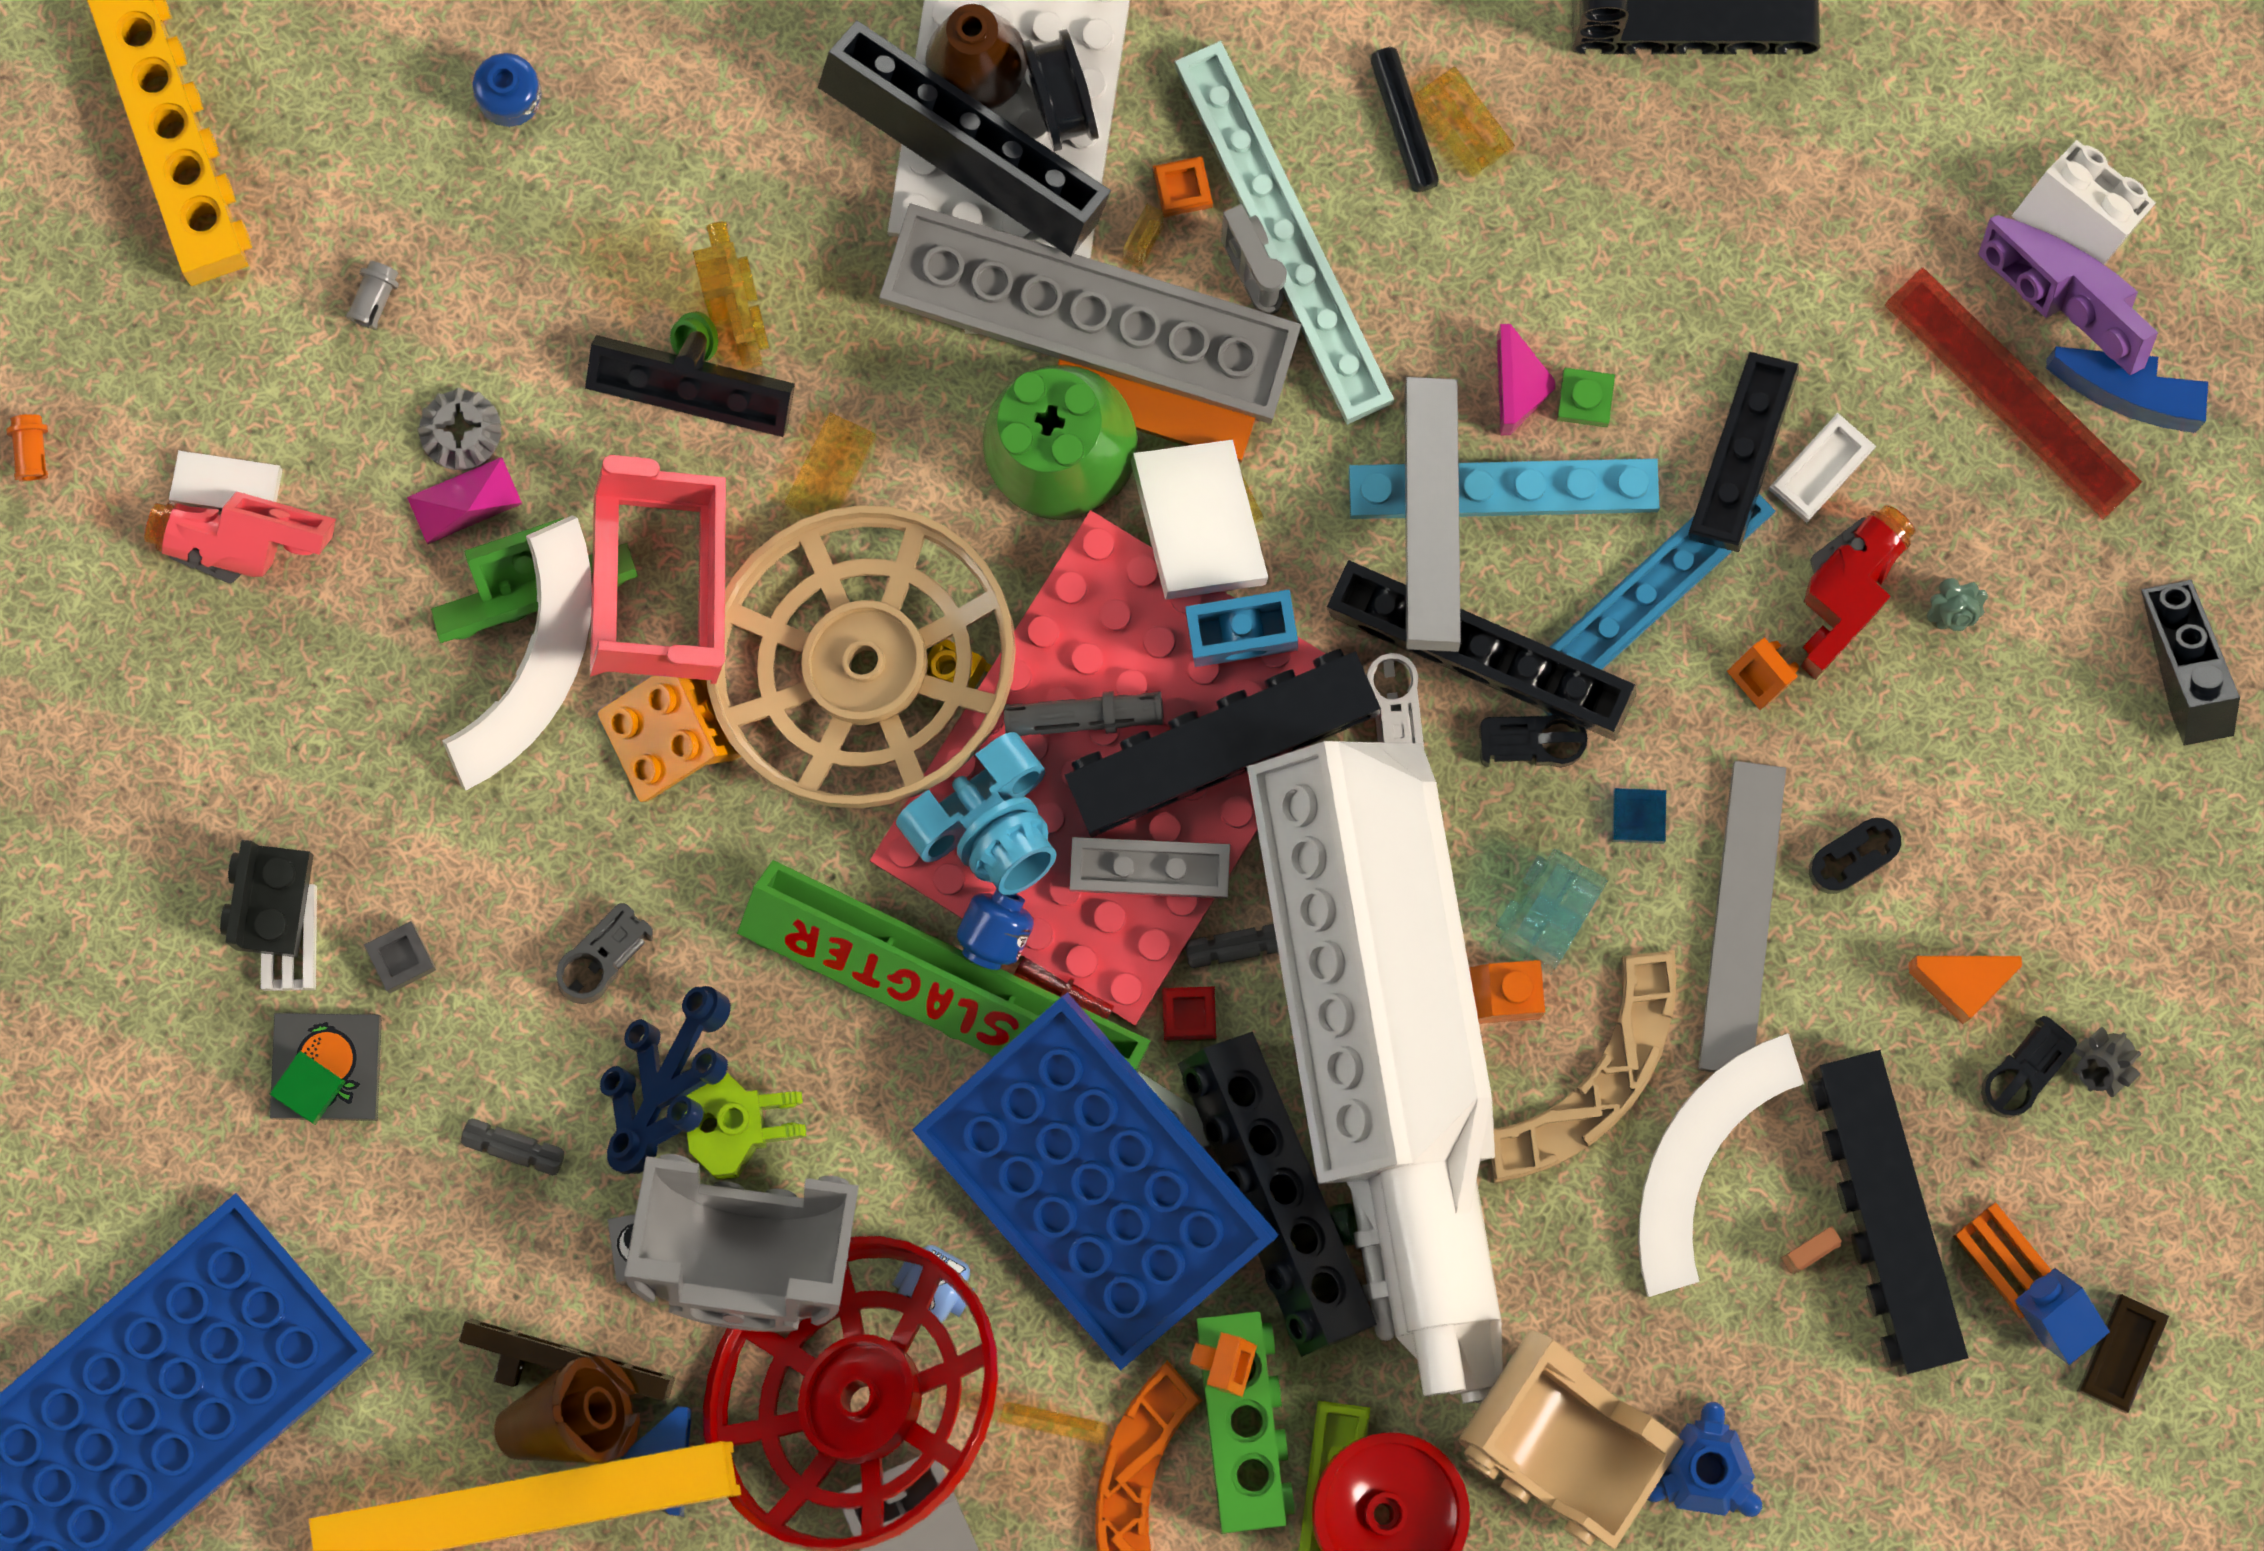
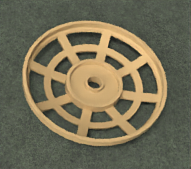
M859 505L832 509L802 519L772 536L749 556L732 577L725 590V662L716 684H711V680H707V689L716 719L729 743L753 771L774 787L801 800L829 807L868 808L889 805L919 795L948 779L973 757L990 736L1005 708L1013 681L1016 654L1013 620L1005 595L987 563L968 542L945 525L921 514L888 506ZM861 527L891 528L905 532L896 561L862 558L843 561L834 565L821 536L836 531ZM927 539L940 545L961 560L978 579L985 592L958 608L953 598L939 583L924 572L915 569L924 540ZM802 545L814 574L805 578L785 596L774 610L771 618L742 606L748 593L764 573L787 553ZM860 576H884L890 578L881 602L872 600L850 602L841 581ZM912 585L930 597L945 616L917 630L913 622L900 611L909 586ZM823 591L831 611L816 623L810 633L787 625L789 619L805 601L816 592ZM994 612L999 626L1001 644L1000 673L995 694L968 687L971 676L972 650L967 627ZM733 625L762 637L757 661L758 686L761 697L735 706H731L725 671L728 640ZM951 636H954L957 656L953 683L926 675L928 666L926 649ZM778 644L802 653L801 667L804 679L803 682L780 691L776 690L774 676L775 655ZM863 651L876 653L878 655V662L874 670L863 675L852 671L851 664L857 654ZM918 695L943 702L942 708L931 722L916 735L908 738L899 714L907 709ZM815 700L822 710L832 716V719L819 743L799 730L785 711ZM959 707L986 714L980 727L962 750L940 769L924 777L915 752L924 748L945 729ZM771 717L774 725L789 742L804 753L812 756L799 782L786 777L766 762L747 741L740 726ZM880 723L889 748L870 752H846L840 750L852 724L874 725ZM896 762L905 786L891 791L867 795L834 794L819 790L833 764L842 767L866 768Z

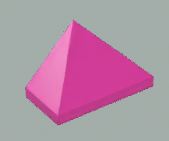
M1500 324L1497 333L1500 436L1511 435L1556 389L1554 378L1511 324Z
M502 457L407 497L427 545L522 504Z

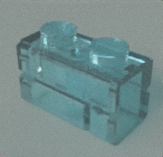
M1557 849L1552 851L1548 860L1539 855L1536 857L1522 881L1531 887L1521 904L1511 899L1496 924V927L1504 931L1498 944L1526 961L1541 960L1542 970L1550 975L1556 970L1608 882L1602 875L1581 865L1578 861Z

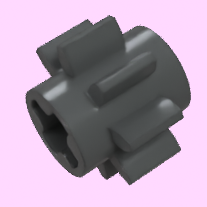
M2101 1027L2090 1038L2082 1040L2073 1050L2082 1058L2073 1069V1072L2078 1074L2080 1080L2088 1087L2090 1092L2093 1090H2106L2110 1097H2114L2124 1086L2129 1087L2140 1076L2139 1071L2132 1067V1065L2141 1053L2135 1050L2134 1045L2126 1038L2124 1032L2121 1034H2107V1031Z

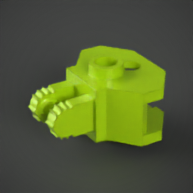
M726 1072V1075L720 1082L713 1085L706 1084L686 1095L699 1103L703 1108L701 1123L693 1131L687 1132L689 1152L717 1181L739 1178L756 1149L767 1148L766 1143L799 1139L807 1136L806 1126L803 1124L785 1123L781 1124V1126L766 1128L764 1126L763 1110L795 1108L803 1104L802 1092L790 1091L760 1095L758 1090L746 1091ZM716 1119L717 1126L712 1132L706 1133L702 1131V1125L706 1120Z

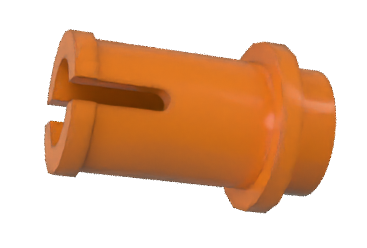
M24 414L11 417V426L6 428L7 435L11 436L13 440L15 480L24 482L47 479L48 471H46L43 434L48 433V425L42 424L41 415Z

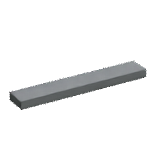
M1406 377L1405 382L1406 649L1459 652L1461 643L1458 379Z
M1734 761L1732 765L1698 1070L1716 1072L1730 1060L1756 1045L1786 767Z

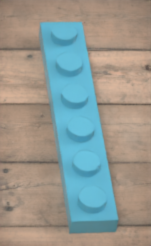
M1657 459L1459 463V517L1654 513L1660 509ZM1405 464L1349 465L1350 519L1405 518Z

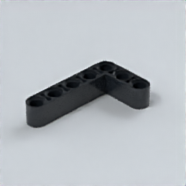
M1572 0V49L1578 54H1585V49H1601V54H1636V49H1651V54H1686V49L1702 50V54H1737V50H1752V54H1787V50H1803V55H1807L1820 49L1819 0Z

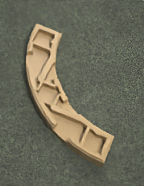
M1675 950L1628 955L1621 958L1623 974L1622 999L1612 1037L1602 1057L1586 1079L1564 1100L1528 1120L1494 1129L1495 1158L1490 1159L1493 1183L1523 1178L1547 1170L1572 1158L1602 1137L1635 1103L1649 1082L1661 1058L1669 1033L1676 995Z

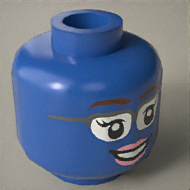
M510 53L492 55L484 60L475 71L472 83L475 100L485 118L496 125L506 127L522 125L530 120L539 109L542 91L537 73L531 64L519 55Z
M997 888L994 894L979 893L974 895L957 931V939L964 947L962 954L975 964L992 970H1000L1002 965L1016 963L1034 924L1033 917L1023 908L1025 900L1018 894L1003 895Z

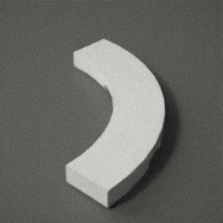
M573 515L526 536L536 574L538 616L534 634L531 635L525 656L516 672L515 680L498 702L495 701L478 719L461 731L442 740L461 787L465 790L496 774L515 760L534 742L558 711L577 675L585 651L591 621L592 583L586 543L578 518Z
M1789 1033L1758 1044L1736 1056L1714 1072L1702 1085L1694 1090L1676 1112L1663 1133L1651 1159L1643 1185L1639 1214L1638 1248L1640 1268L1647 1297L1699 1282L1693 1250V1217L1702 1179L1719 1146L1738 1123L1767 1100L1786 1090L1804 1084Z

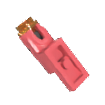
M236 491L222 508L221 515L218 514L219 509L191 507L169 501L167 505L155 503L147 520L144 540L146 543L155 545L156 551L168 555L171 559L231 584L241 575L263 577L273 564L278 543L294 554L311 555L315 553L320 555L332 539L336 519Z

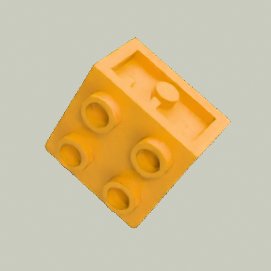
M651 676L598 712L599 719L640 802H646L655 798L705 765L730 762L741 757L729 743L716 719L707 689V680Z

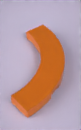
M1168 1360L1147 1380L1131 1401L1115 1430L1106 1452L1099 1478L1095 1507L1097 1551H1151L1149 1505L1157 1468L1174 1433L1186 1417L1203 1401Z

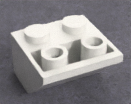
M2076 140L2044 173L2012 214V217L2019 222L2045 231L2072 244L2105 265L2156 202L2148 197L2146 189L2138 181L2130 177H2123L2110 167L2107 159L2100 151L2091 146H2084Z

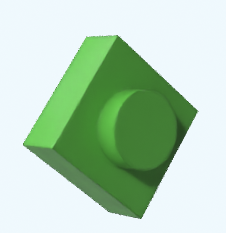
M1564 368L1557 421L1608 428L1615 374Z

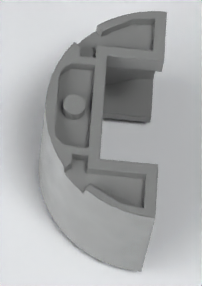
M664 1154L659 1158L646 1156L624 1275L625 1280L633 1292L648 1303L655 1302V1297L658 1296L669 1301V1313L709 1325L739 1330L775 1332L798 1330L799 1320L812 1318L811 1323L817 1326L832 1319L839 1311L859 1185H852L847 1180L837 1176H822L818 1180L805 1179L804 1198L797 1197L793 1192L784 1189H769L763 1193L744 1190L741 1185L733 1182L720 1181L714 1183L713 1186L700 1184L699 1163H692L688 1158L681 1155Z

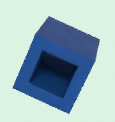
M2056 1268L2034 1281L2026 1292L2014 1300L2044 1347L2069 1365L2110 1332L2083 1287Z

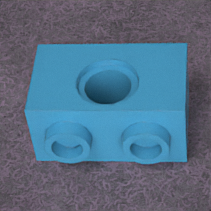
M1290 589L1185 606L1195 667L1298 651V637Z

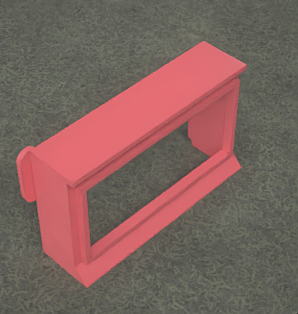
M609 455L603 460L594 492L590 677L605 672L711 680V684H716L725 662L726 477L659 471L660 466L654 459ZM619 505L699 512L698 646H660L616 642Z

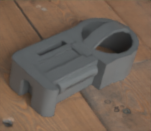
M617 904L558 963L556 978L560 992L573 1003L588 1004L595 1002L603 996L608 986L618 977V970L645 944L643 938L646 937L649 941H652V927L645 920L640 921L635 916L634 910L627 904ZM582 958L593 961L588 968L594 974L600 969L603 971L598 986L591 992L583 994L578 993L584 986L577 979L567 987L562 978L567 965L574 960Z

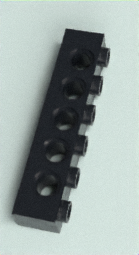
M1350 560L1347 561L1327 605L1331 618L1613 741H1616L1637 695L1636 684L1461 608V643L1459 652L1406 649V585Z
M1253 1031L1205 1047L1178 1063L1184 1088L1194 1102L1203 1124L1205 1138L1212 1145L1221 1169L1278 1233V1236L1258 1253V1257L1265 1271L1267 1285L1275 1294L1286 1321L1287 1332L1295 1342L1300 1356H1306L1376 1326L1377 1323Z

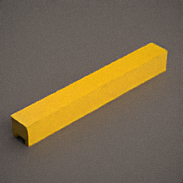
M715 1442L308 1518L313 1551H442L741 1495L740 1485H736L731 1453L734 1452L733 1442Z

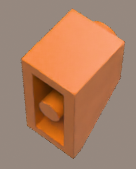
M1541 960L1489 963L1469 967L1479 1024L1540 1020L1545 1013Z

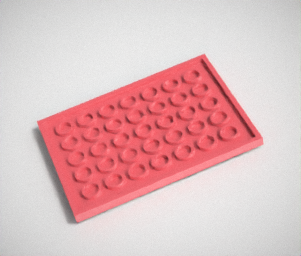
M1090 510L1014 630L1016 646L1014 675L1006 704L1102 697L1103 692L1114 691L1115 696L1161 691L1164 725L1117 728V733L1106 734L1105 729L1020 736L1045 768V775L1042 781L1024 797L1029 798L1035 804L1038 814L1047 823L1048 841L1056 850V859L1050 870L1034 885L1022 892L1016 893L1025 900L1023 908L1030 913L1034 920L1033 929L1021 956L1136 1027L1216 898L1070 892L1072 837H1091L1066 781L1065 774L1074 771L1071 765L1072 762L1086 755L1100 751L1102 757L1105 758L1121 751L1122 748L1119 743L1133 735L1149 731L1152 738L1170 730L1168 722L1180 715L1197 710L1199 717L1216 711L1219 709L1216 702L1232 693L1245 690L1247 696H1251L1267 689L1265 681L1279 673L1293 669L1295 675L1298 676L1315 668L1313 660L1326 653L1298 637V651L1195 667L1185 606L1234 599V597L1222 591L1165 600L1152 547ZM1001 653L977 690L995 694L999 681ZM968 709L963 711L924 773V777L940 769L962 750L978 730L986 714ZM1004 710L990 736L977 752L999 736L1006 734ZM974 754L968 762L948 779L929 790L940 803L955 792L952 787L954 779L959 776H965L970 781L985 768ZM1248 772L1093 838L1230 844V876L1258 831ZM923 793L909 798L902 810ZM896 819L869 860L877 867L963 919L974 895L979 893L994 894L996 890L993 883L980 880L973 874L969 866L963 864L957 855V847L939 860L924 862L896 826Z

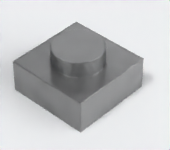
M412 921L364 944L389 994L437 970Z

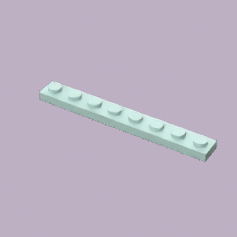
M1219 41L1176 60L1175 69L1240 204L1243 205L1249 218L1256 215L1261 221L1268 237L1269 243L1264 245V248L1269 258L1277 259L1286 268V282L1281 290L1297 323L1302 324L1300 329L1346 425L1392 405L1394 398L1222 42Z

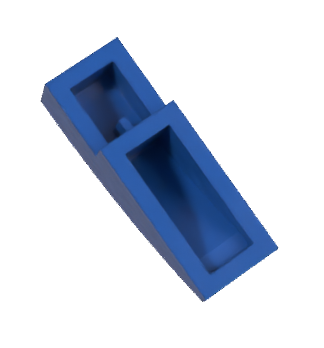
M2055 347L2046 359V369L2070 388L2095 403L2128 418L2161 428L2196 433L2206 422L2208 382L2157 377L2158 357L2149 356L2145 368L2132 375H2129L2113 359L2109 358L2104 351Z

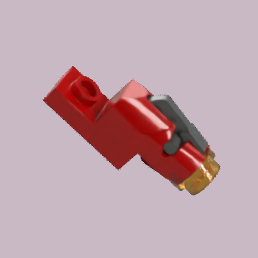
M1884 505L1880 511L1873 510L1867 518L1863 517L1816 552L1810 559L1814 575L1809 580L1804 603L1833 628L1829 631L1822 625L1802 647L1809 655L1800 667L1815 680L1891 597L1879 585L1883 584L1897 558L1911 546L1910 538L1916 533V530L1905 515L1890 505Z

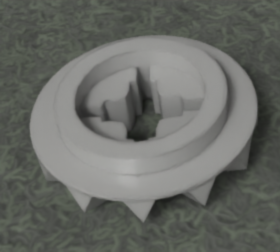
M458 387L454 391L444 394L437 393L435 399L428 407L423 408L418 433L423 449L434 462L448 469L467 470L484 463L495 452L501 437V421L494 405L481 393L463 390ZM457 409H460L467 424L477 427L464 432L461 448H458L452 432L440 429L454 424Z

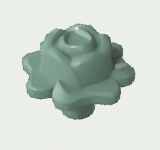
M1949 578L1940 583V593L1931 597V608L1927 613L1928 620L1936 622L1939 629L1950 628L1953 631H1962L1968 626L1975 625L1979 617L1983 616V605L1988 599V594L1985 590H1979L1975 582L1960 586L1957 579Z

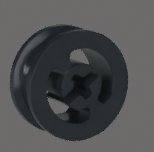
M1060 30L1059 39L1033 46L1030 40L1023 41L1022 47L1032 90L1053 151L1062 150V141L1087 134L1091 141L1099 139L1088 87L1068 30Z

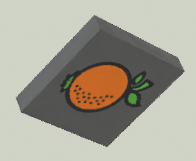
M274 1013L271 1091L298 1052L301 1051L345 1081V1084L320 1120L378 1121L382 1016L378 1014ZM271 1096L270 1118L272 1120H306Z

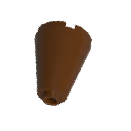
M966 4L957 8L936 29L928 43L925 58L926 67L989 109L1002 106L1018 92L1026 73L1027 64L1022 47L1023 39L1018 30L1005 18L978 4Z
M603 1356L576 1358L498 1414L494 1425L496 1442L500 1450L507 1457L514 1460L595 1464L610 1462L624 1456L636 1440L640 1426V1412L633 1413L630 1396L636 1394L635 1389L622 1368Z

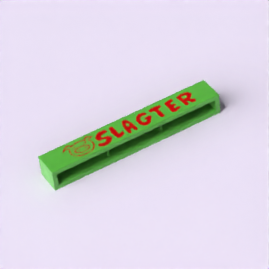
M774 860L771 861L753 887L737 934L755 942L762 948L781 954L810 971L818 972L849 987L856 993L864 994L895 1009L900 1014L943 1032L946 1036L960 1040L989 1054L991 1057L998 1054L1061 998L1002 969L992 970L977 965L962 954L963 950ZM1082 1008L1138 1072L1151 1040Z

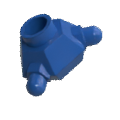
M1709 1402L1704 1405L1701 1411V1420H1695V1424L1687 1423L1677 1437L1683 1440L1684 1443L1647 1499L1648 1501L1659 1502L1668 1498L1669 1503L1674 1502L1677 1509L1726 1516L1729 1510L1733 1513L1736 1509L1747 1517H1755L1761 1512L1762 1500L1752 1491L1754 1485L1751 1482L1755 1475L1737 1431L1729 1430L1730 1425L1724 1424L1725 1410L1721 1404Z

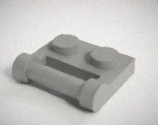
M1240 204L1223 212L1221 242L1255 309L1272 315L1282 307L1283 293L1281 289L1286 282L1287 271L1282 262L1277 259H1270L1265 251L1264 245L1269 242L1259 218L1256 215L1249 218L1243 205Z

